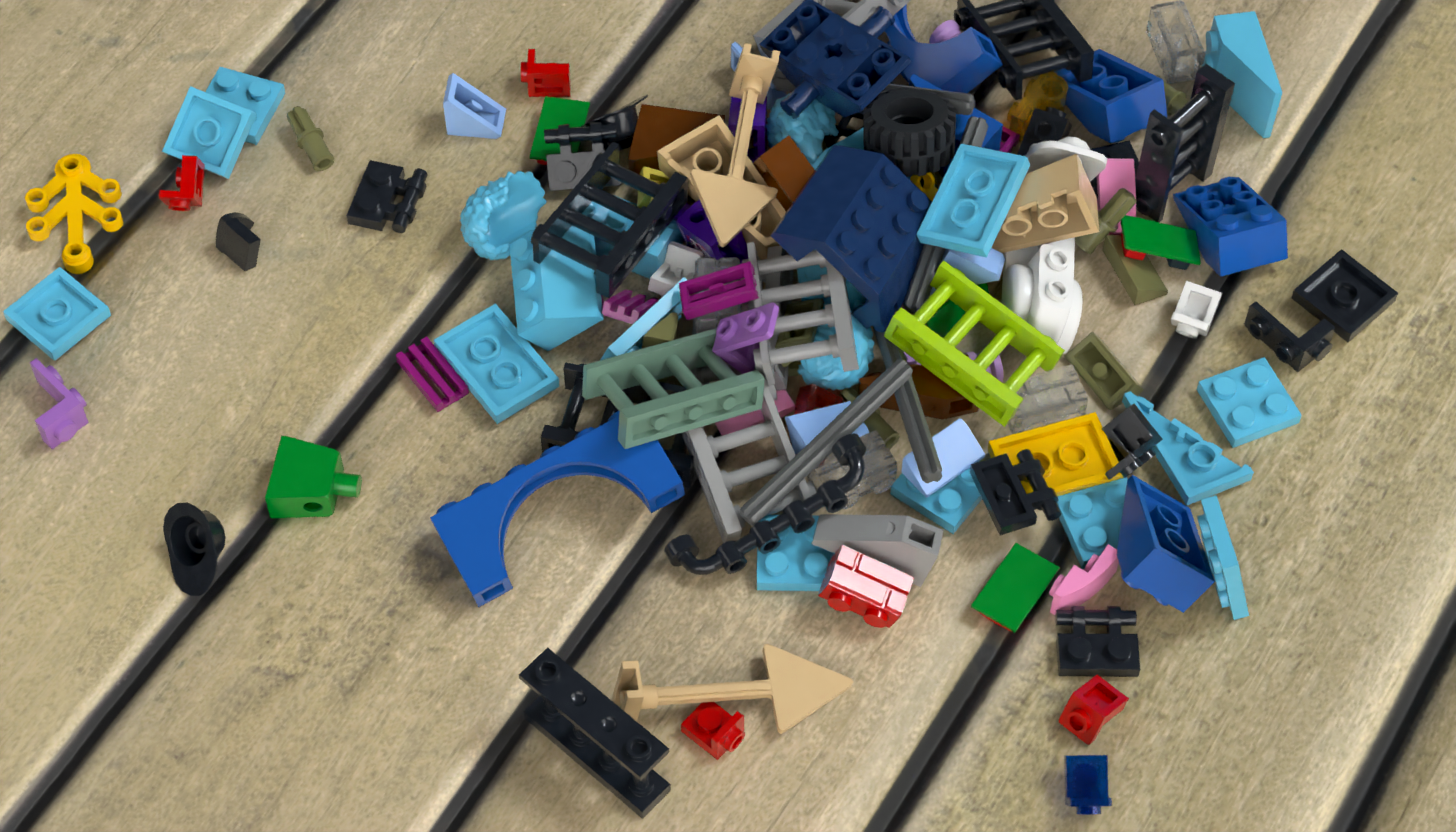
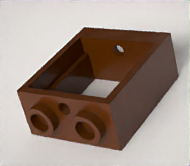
M790 135L762 154L753 163L767 185L778 190L776 198L786 212L815 171Z

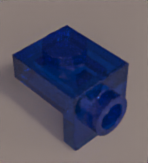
M1064 755L1065 805L1076 807V814L1082 815L1101 814V806H1112V798L1108 795V756Z

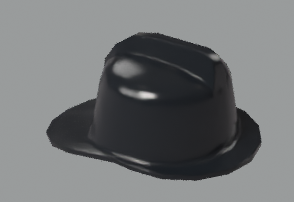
M648 94L612 113L590 121L602 122V125L616 124L617 139H605V150L612 142L619 144V151L625 150L632 145L638 120L636 105L646 99ZM590 122L582 125L581 127L590 126Z
M188 502L176 503L169 508L164 517L163 524L172 573L176 584L182 592L190 596H201L209 591L215 582L218 570L217 559L225 547V530L220 520L209 511H201L197 506Z

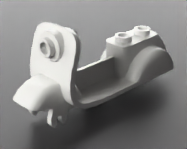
M1065 137L1059 141L1034 143L1025 155L1030 163L1027 173H1030L1077 154L1090 182L1106 168L1107 158L1103 154L1090 150L1087 143L1077 137ZM1075 237L1004 253L1005 262L1003 265L1001 303L1043 335L1052 338L1058 346L1065 350L1063 354L1068 352L1078 330L1083 304L1081 286L1074 280Z

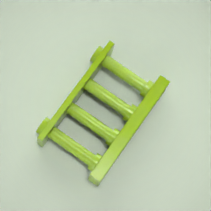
M943 260L930 283L936 289L914 315L901 307L893 315L884 337L1005 427L1014 417L1023 401V398L1017 394L1018 390L1039 366L1050 374L1065 350L1058 346L1052 338L1043 335L969 280L962 271L953 268ZM950 299L966 311V313L943 338L925 324ZM979 321L993 331L996 336L975 360H971L955 347ZM1010 344L1025 355L1026 359L1008 380L1002 383L987 372L986 369L1004 348Z

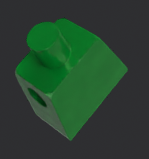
M281 435L265 495L270 518L329 517L334 513L338 496L359 497L362 477L358 474L344 473L339 451Z

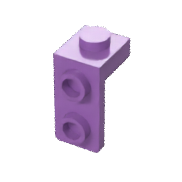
M772 302L720 319L716 329V338L712 352L742 374L754 371L753 349L760 347L759 342L768 340L773 336L779 306Z
M35 358L30 362L37 382L58 402L35 420L42 440L51 449H54L60 443L70 440L79 429L89 423L83 409L87 404L75 388L68 390L63 385L62 377L53 366L45 367Z

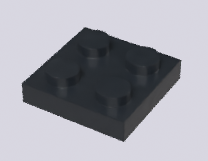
M1341 249L1296 287L1291 299L1319 321L1325 318L1335 327L1334 332L1348 343L1396 301L1398 292Z

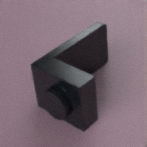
M1046 107L1045 111L1035 108L1017 155L1025 156L1030 146L1034 143L1059 141L1062 137H1068L1072 124L1069 119L1065 118L1066 113L1051 107Z
M1254 302L1249 306L1244 325L1248 328L1250 334L1264 342L1275 352L1280 361L1289 364L1297 372L1314 359L1316 361L1322 360L1332 349L1333 345L1330 342L1335 327L1325 318L1298 338L1258 302Z
M1135 403L1102 428L1124 456L1123 460L1105 473L1106 477L1110 480L1118 473H1121L1126 478L1156 455L1152 448L1163 440Z

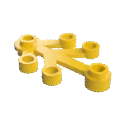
M69 154L59 159L55 165L56 176L43 188L30 189L25 195L29 210L39 213L45 211L49 206V201L66 187V196L43 217L36 216L29 219L26 223V230L33 241H43L49 237L50 231L67 216L68 244L64 247L61 256L66 270L73 274L87 272L94 263L90 247L84 244L83 213L101 223L102 228L107 232L118 231L123 226V218L119 209L115 207L104 208L82 194V186L85 185L99 193L101 200L105 203H115L122 196L118 181L110 178L103 180L92 173L89 160L81 154ZM109 189H114L113 192L105 193ZM42 198L38 202H33L35 199ZM109 218H116L114 221H107ZM37 227H43L39 231H33Z

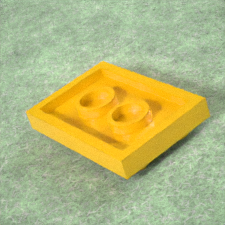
M1096 412L988 441L987 450L991 458L1007 453L1012 465L1019 464L1016 455L1020 451L1029 449L1034 459L1040 460L1045 470L1043 477L1048 487L1055 490L1057 496L1123 478L1121 473H1118L1110 480L1105 475L1107 471L1119 462L1105 432L1102 430L1103 427ZM1021 481L1026 494L1033 492L1029 482Z

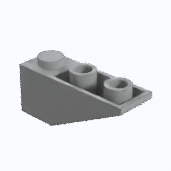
M820 514L811 544L833 553L841 545H845L913 576L912 584L921 587L938 557L943 529L907 515Z

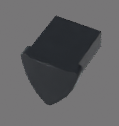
M239 212L225 214L218 222L216 248L221 253L227 255L244 271L256 267L261 239L250 230L254 222Z

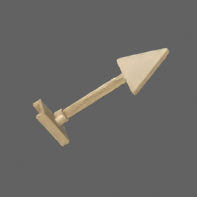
M744 43L728 95L742 99L728 175L723 176L698 169H692L690 173L691 180L721 247H725L778 193L776 188L748 182L743 179L756 103H764L780 55V51L776 50L772 51L770 58L751 54L752 44Z
M765 644L762 652L767 680L656 687L655 684L642 685L638 660L622 661L612 701L616 705L621 706L622 710L637 721L640 710L657 709L658 705L770 698L777 731L782 734L851 688L853 680L780 648Z

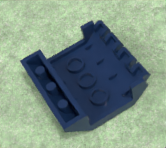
M834 145L829 149L770 236L797 262L816 249L867 299L856 307L851 314L866 329L873 326L876 331L883 333L906 297L924 243H920L916 234L932 201L883 153Z

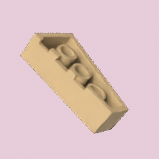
M720 115L659 149L657 151L659 169L669 178L675 172L688 177V195L697 202L699 196L690 177L691 170L698 169L727 176L735 137ZM747 156L743 179L748 182L768 186ZM776 197L741 230L746 244L755 243L758 257L762 260L767 259L768 247L780 246L770 236L786 213Z
M1077 154L1026 174L993 243V249L1005 253L1099 232L1097 197Z

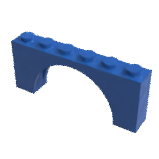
M907 4L893 15L895 23L885 30L889 38L887 44L908 56L911 60V63L901 72V75L907 82L915 74L944 91L968 93L1003 65L991 39L972 27L958 36L943 42H918L911 32L908 23Z
M617 411L603 425L597 428H586L579 432L573 441L564 446H553L545 450L538 460L528 465L520 464L513 467L506 473V477L493 484L484 483L472 491L471 496L460 502L452 501L441 506L430 519L478 607L513 589L504 561V545L507 530L520 505L542 486L554 480L570 476L588 475L602 477L621 484L632 491L646 505L650 513L684 496L683 482L659 441L655 440L625 449L618 441L619 411Z

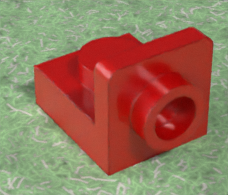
M528 49L527 62H521V83L528 84L529 97H571L569 63H536L535 49Z
M182 155V166H178L176 169V186L180 188V191L159 190V199L165 205H169L168 208L174 211H190L191 206L202 207L205 164L197 156Z
M1097 674L1072 693L1059 718V723L1084 743L1090 745L1095 741L1102 726L1124 709L1129 698Z
M702 702L681 723V732L718 760L727 750L733 752L745 737L744 715L737 711L732 716L715 702Z

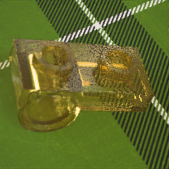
M1049 72L1039 75L1037 79L1032 78L1026 86L1024 98L1020 103L1016 101L1011 106L1007 115V121L1010 122L1009 129L1020 134L1019 142L1024 138L1035 108L1045 111L1046 107H1051L1064 112L1068 84L1057 73Z

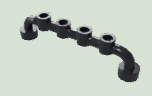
M855 433L840 438L833 445L832 453L840 465H849V470L845 476L837 481H826L819 486L815 494L804 501L796 500L791 502L784 508L783 513L774 519L756 523L750 529L749 534L737 541L723 543L717 548L715 554L709 558L697 559L696 556L699 553V548L692 536L688 534L680 535L672 539L665 546L664 552L670 563L675 567L683 566L688 572L696 575H708L723 567L728 574L742 570L747 564L744 554L756 547L763 554L772 552L781 543L778 536L779 533L789 527H792L795 533L807 531L815 522L811 514L824 506L829 513H835L843 509L848 503V498L845 494L857 486L864 475L865 463L863 456L867 450L859 435Z

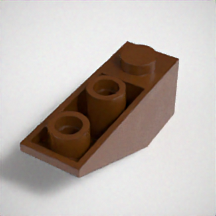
M910 365L913 370L912 379L926 417L943 420L979 411L976 405L923 365ZM874 372L866 377L859 378L858 394L860 395L882 372ZM895 395L890 396L880 408L899 411Z

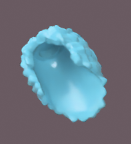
M787 96L777 99L767 118L766 135L769 147L772 148L790 135L812 165L823 152L822 141L825 135L837 136L839 133L835 126V111L814 100L797 119H793L792 116L785 113L780 105V102Z
M509 171L506 177H500L494 182L488 181L487 186H480L467 199L466 206L460 215V230L464 241L474 248L478 256L485 257L486 259L489 258L490 260L506 259L510 256L509 244L537 227L538 212L546 204V200L543 198L545 191L540 186V182L533 176V173L530 171L526 173L517 171L513 174Z
M855 300L853 310L864 302ZM851 314L859 365L858 370L844 372L841 358H833V355L800 360L801 365H798V374L802 375L807 385H813V387L826 390L828 388L833 391L836 389L843 390L858 384L859 378L865 376L869 370L868 364L874 359L873 346L875 343L872 340L873 332L871 327L866 329ZM828 324L820 325L817 328L814 342L828 340L829 335L836 334L835 327L829 328Z

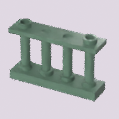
M717 328L584 365L582 396L585 400L606 394L619 410L618 441L625 449L762 409L765 378L758 370L736 375L722 358L714 354L712 349L716 338ZM708 366L720 381L702 385L690 370ZM674 375L686 390L668 395L657 380ZM641 385L652 400L634 405L622 390Z

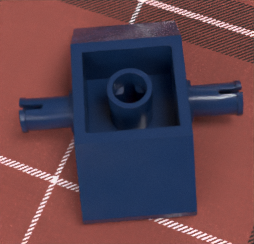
M804 0L759 44L760 48L769 58L773 50L780 51L777 67L796 87L780 102L785 113L792 116L793 119H797L814 100L819 101L843 117L862 111L911 63L908 56L878 39L889 26L895 23L892 14L886 8L883 9L882 6H878L858 26L814 0Z

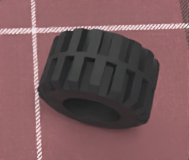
M900 88V90H890L886 94H879L864 110V150L883 153L906 177H911L912 175L923 176L929 172H937L940 170V167H946L955 154V108L944 96H938V93L924 91V89Z

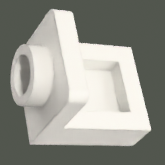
M672 241L668 245L665 262L650 277L648 290L658 293L663 297L683 277L687 280L693 279V275L697 274L698 259L704 256L703 252Z
M1186 281L1176 310L1171 317V325L1177 326L1176 332L1190 338H1197L1198 334L1207 336L1222 293Z

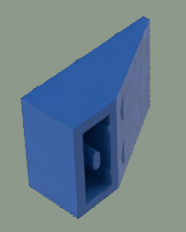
M1225 177L1217 183L1206 186H1191L1186 191L1173 194V199L1188 229L1196 231L1198 248L1205 262L1220 277L1288 259L1287 220L1240 177Z

